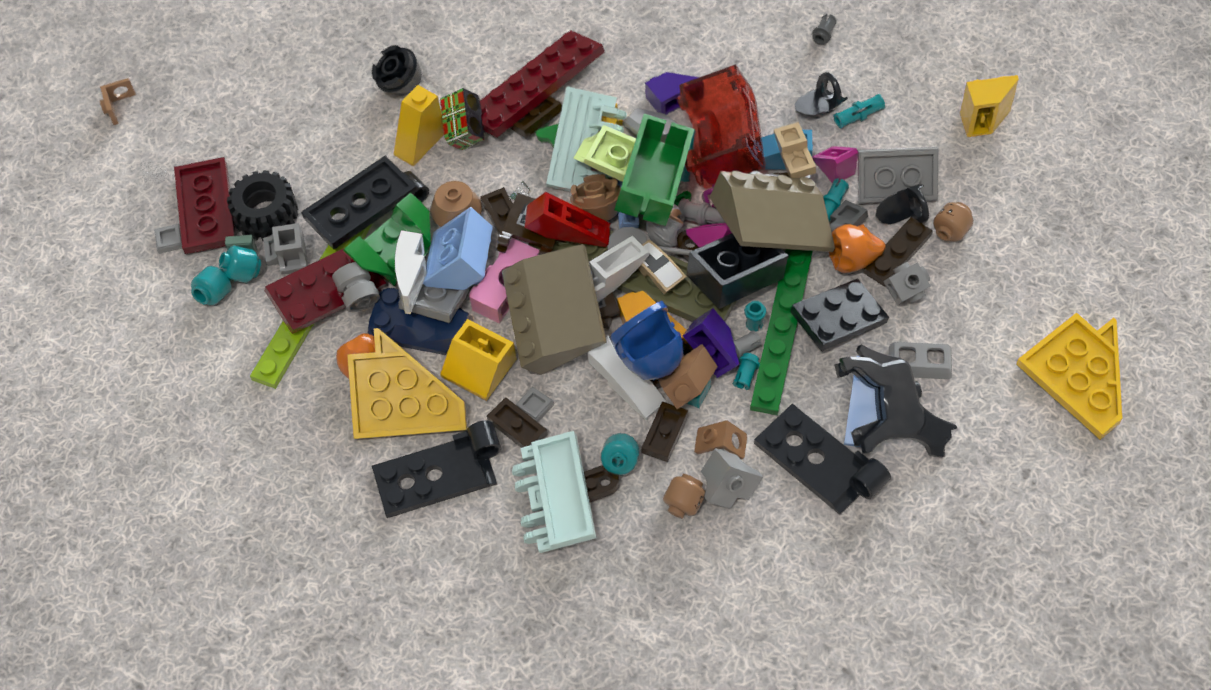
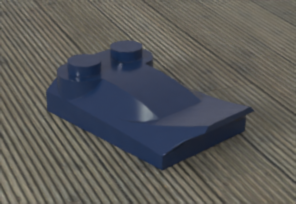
M387 288L379 293L380 299L375 303L372 310L367 334L374 336V328H379L400 347L446 355L452 339L466 322L469 313L459 307L450 323L413 312L406 314L403 309H399V290Z

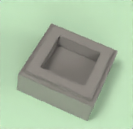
M180 223L154 229L156 247L159 254L182 249Z
M532 386L516 405L539 422L554 406V401Z

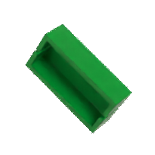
M644 113L614 210L634 217H638V214L644 215L643 220L666 226L674 205L694 129L672 122L666 141L663 143L660 142L667 120Z

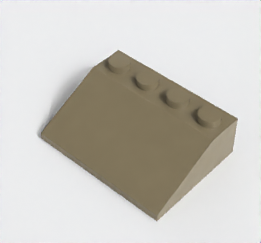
M739 171L720 172L710 200L741 246L834 251L835 245L823 194L813 180L807 177L767 176L762 173L745 174Z
M581 244L526 258L502 270L521 368L542 375L607 343L585 245Z

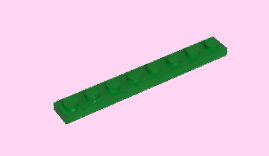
M785 250L788 259L784 279L778 281L750 411L778 416L798 324L790 310L793 304L803 301L813 251Z

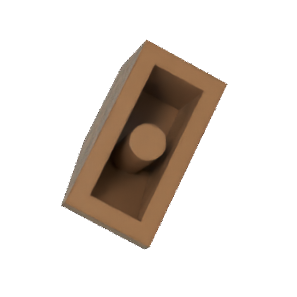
M701 344L683 356L680 365L672 374L659 378L658 381L676 409L702 393L718 366L704 345Z

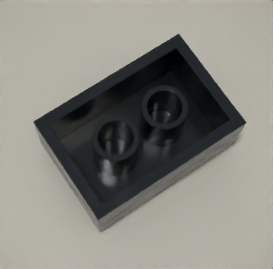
M733 233L691 251L689 253L686 276L720 309L784 279L788 255L780 248L741 246Z

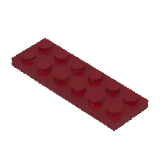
M572 30L563 34L560 39L545 48L542 53L527 62L524 67L509 76L506 81L491 90L488 95L480 100L483 131L496 138L605 53L603 44Z

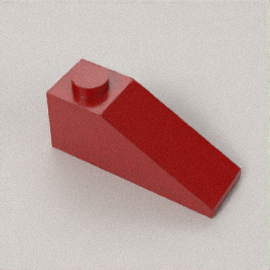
M546 191L527 205L525 228L551 239L601 247L609 245L610 223Z

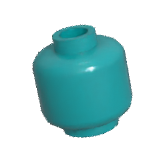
M231 246L226 253L223 252L221 254L219 267L222 268L230 280L248 283L258 276L261 268V259L258 258L257 253L252 249Z
M207 266L191 281L192 296L203 305H216L231 291L230 279L221 268L215 266Z
M625 433L613 434L606 439L601 451V461L604 468L608 472L618 475L628 474L632 471L639 458L640 449L637 441Z

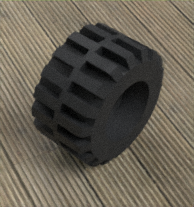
M263 170L262 173L254 171L250 176L247 174L242 176L243 179L241 181L237 180L234 183L235 188H230L228 192L230 195L227 197L228 208L237 230L242 232V235H252L254 241H257L259 237L264 241L263 238L273 234L272 227L295 224L294 219L298 218V205L290 183H288L284 176L280 177L277 172L270 174L269 170ZM272 202L270 205L264 208L253 209L260 203Z

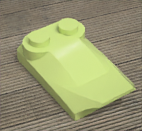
M603 125L600 132L583 140L573 159L623 182L636 139Z

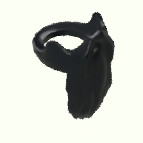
M824 72L817 80L816 89L798 98L795 102V110L800 115L817 116L835 109L845 102L848 97H842L840 85L834 75ZM829 81L833 86L834 93L827 89Z
M924 185L911 186L888 196L877 207L875 216L881 223L888 225L910 217L920 223L927 222L929 219V208L924 195L920 191Z

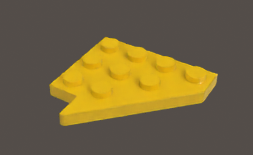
M1075 313L1018 358L1016 365L1098 439L1101 440L1121 423L1122 402L1117 320L1114 317L1100 329L1096 330L1078 313Z
M374 328L375 352L347 355L354 439L467 430L465 401L379 328Z

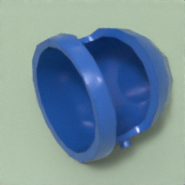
M659 301L640 312L609 336L617 355L625 366L643 380H656L672 374L683 358L681 334L674 329V323L670 322L667 315L668 307L663 301Z

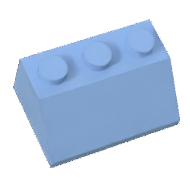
M472 207L433 232L426 264L427 274L423 285L426 287L465 290L483 280L493 226Z

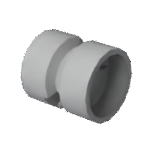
M356 262L344 265L332 275L338 291L344 293L342 300L348 312L365 310L373 306L380 299L375 284L369 281L371 279L369 272L362 269Z

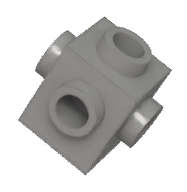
M908 262L893 269L895 275L884 281L897 305L907 299L911 303L926 296L923 290L931 287L928 282L930 281V276L923 266L920 267L918 262L912 266H909Z

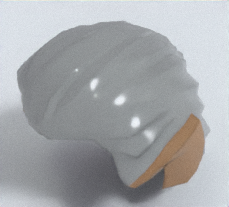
M673 205L666 226L650 221L646 222L649 238L657 246L674 248L677 245L676 234L683 226V222L677 218L678 215L682 214L677 205Z

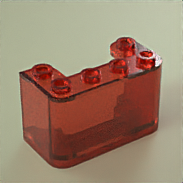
M735 64L680 84L679 106L682 111L686 110L693 129L696 130L694 136L695 150L688 151L685 167L688 172L694 174L698 185L703 186L705 189L712 188V185L716 184L721 171H739L750 174L753 171L765 170L756 97L738 66Z

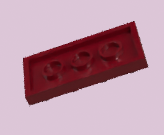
M225 157L175 166L174 174L184 254L225 247L226 237L236 236L234 221L227 203V197L230 196L228 193L230 185Z
M344 248L265 286V293L292 334L346 308L342 300L344 293L338 291L332 278L334 272L339 268L355 262L343 251ZM368 271L371 276L369 281L375 284L377 291L385 288L386 282L383 277L378 273Z

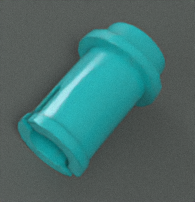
M752 301L744 309V314L747 318L746 327L750 331L757 332L759 331L758 327L760 329L763 327L766 308L761 302Z
M744 353L743 356L739 357L740 365L732 384L740 389H743L745 386V390H749L755 370L759 369L760 363L756 355Z

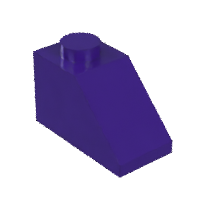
M665 72L645 82V98L658 113L665 115L704 96V80L701 77Z
M712 308L695 319L683 334V337L693 349L701 344L704 345L718 366L714 375L718 378L738 366L739 360L731 329L716 310Z

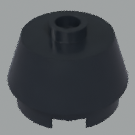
M398 45L389 46L381 51L383 56L379 59L377 65L374 63L372 65L373 80L376 81L378 88L384 92L407 95L420 84L422 78V70L414 52L408 48H400Z

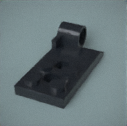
M385 155L301 213L306 222L335 250L393 210L408 194H413L422 203L429 195V188L413 172H402ZM358 199L366 200L362 205L353 204ZM337 213L345 214L342 219H332Z
M793 403L754 439V444L839 515L860 495L866 499H872L891 480L889 470L880 461L874 458L868 459L859 450L853 453ZM795 435L802 439V443L798 446H791L787 443L786 439L789 436ZM812 453H819L823 456L824 460L819 464H814L808 460V456Z
M488 420L478 421L470 425L467 431L452 435L454 441L372 465L386 518L497 485L489 459L500 453L501 445L493 422ZM436 469L442 472L441 477L437 480L432 481L426 478L431 470ZM411 478L415 482L411 488L402 489L399 487L401 480Z

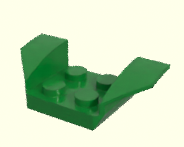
M410 193L395 206L391 218L365 240L360 236L357 237L343 251L362 269L378 273L392 286H395L397 284L395 254L401 231L422 234L423 256L426 258L431 245L429 210Z

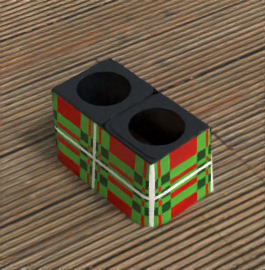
M462 88L440 99L444 138L449 145L466 150L484 140L479 95Z

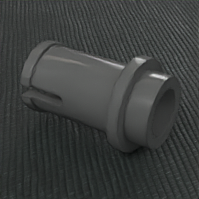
M828 14L822 16L818 27L812 31L815 43L823 45L830 41L831 32L837 24L835 16L832 14L829 17Z

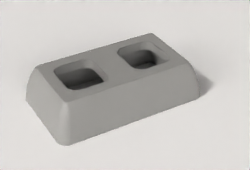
M893 342L890 344L889 356L899 357L900 349L915 350L916 361L909 363L914 378H952V349L948 344ZM927 351H942L944 353V363H929L927 361Z

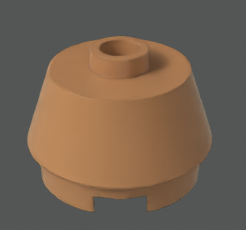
M594 174L584 177V183L578 186L572 185L570 197L572 205L605 221L617 215L618 211L614 209L621 187L615 178L610 180L605 179V174Z
M449 181L442 184L436 190L431 203L430 214L433 221L442 227L470 207L478 214H481L482 203L478 195L467 184L460 181Z

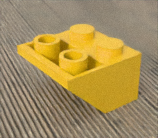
M1018 75L984 80L977 79L966 82L960 116L967 137L993 134L1011 111L1019 81Z
M467 319L451 341L440 376L487 401L517 360L514 342Z

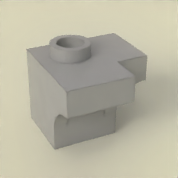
M299 223L272 227L273 234L263 238L267 265L279 264L282 275L291 274L308 266L305 237Z
M717 448L713 450L701 470L707 482L704 498L708 503L731 509L738 497L749 500L763 478L758 470L746 465L736 454Z

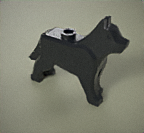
M858 345L856 352L860 357L848 356L840 358V363L834 364L837 378L853 373L865 385L875 389L877 420L857 427L851 432L854 446H861L863 454L873 452V449L878 444L887 439H910L923 445L928 455L945 457V445L952 438L951 430L958 428L956 424L935 416L920 404L919 398L922 396V389L919 382L914 380L912 368L907 361L899 357L876 352L864 345Z

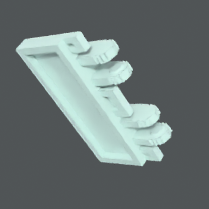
M572 87L566 88L546 187L571 192L573 184L578 186L584 183V177L594 174H605L593 171L591 166L573 158L583 140L597 134L603 125L623 133L624 128L622 126L601 121L602 116L618 120L626 119L627 113L615 108L617 97ZM605 174V179H613V177Z
M571 431L531 442L532 445L521 448L522 459L526 462L513 466L512 474L516 477L535 473L537 475L515 482V491L519 493L528 491L533 512L543 509V511L523 516L521 518V527L530 528L546 524L544 528L526 532L523 537L524 543H537L539 553L595 539L596 533L575 432Z

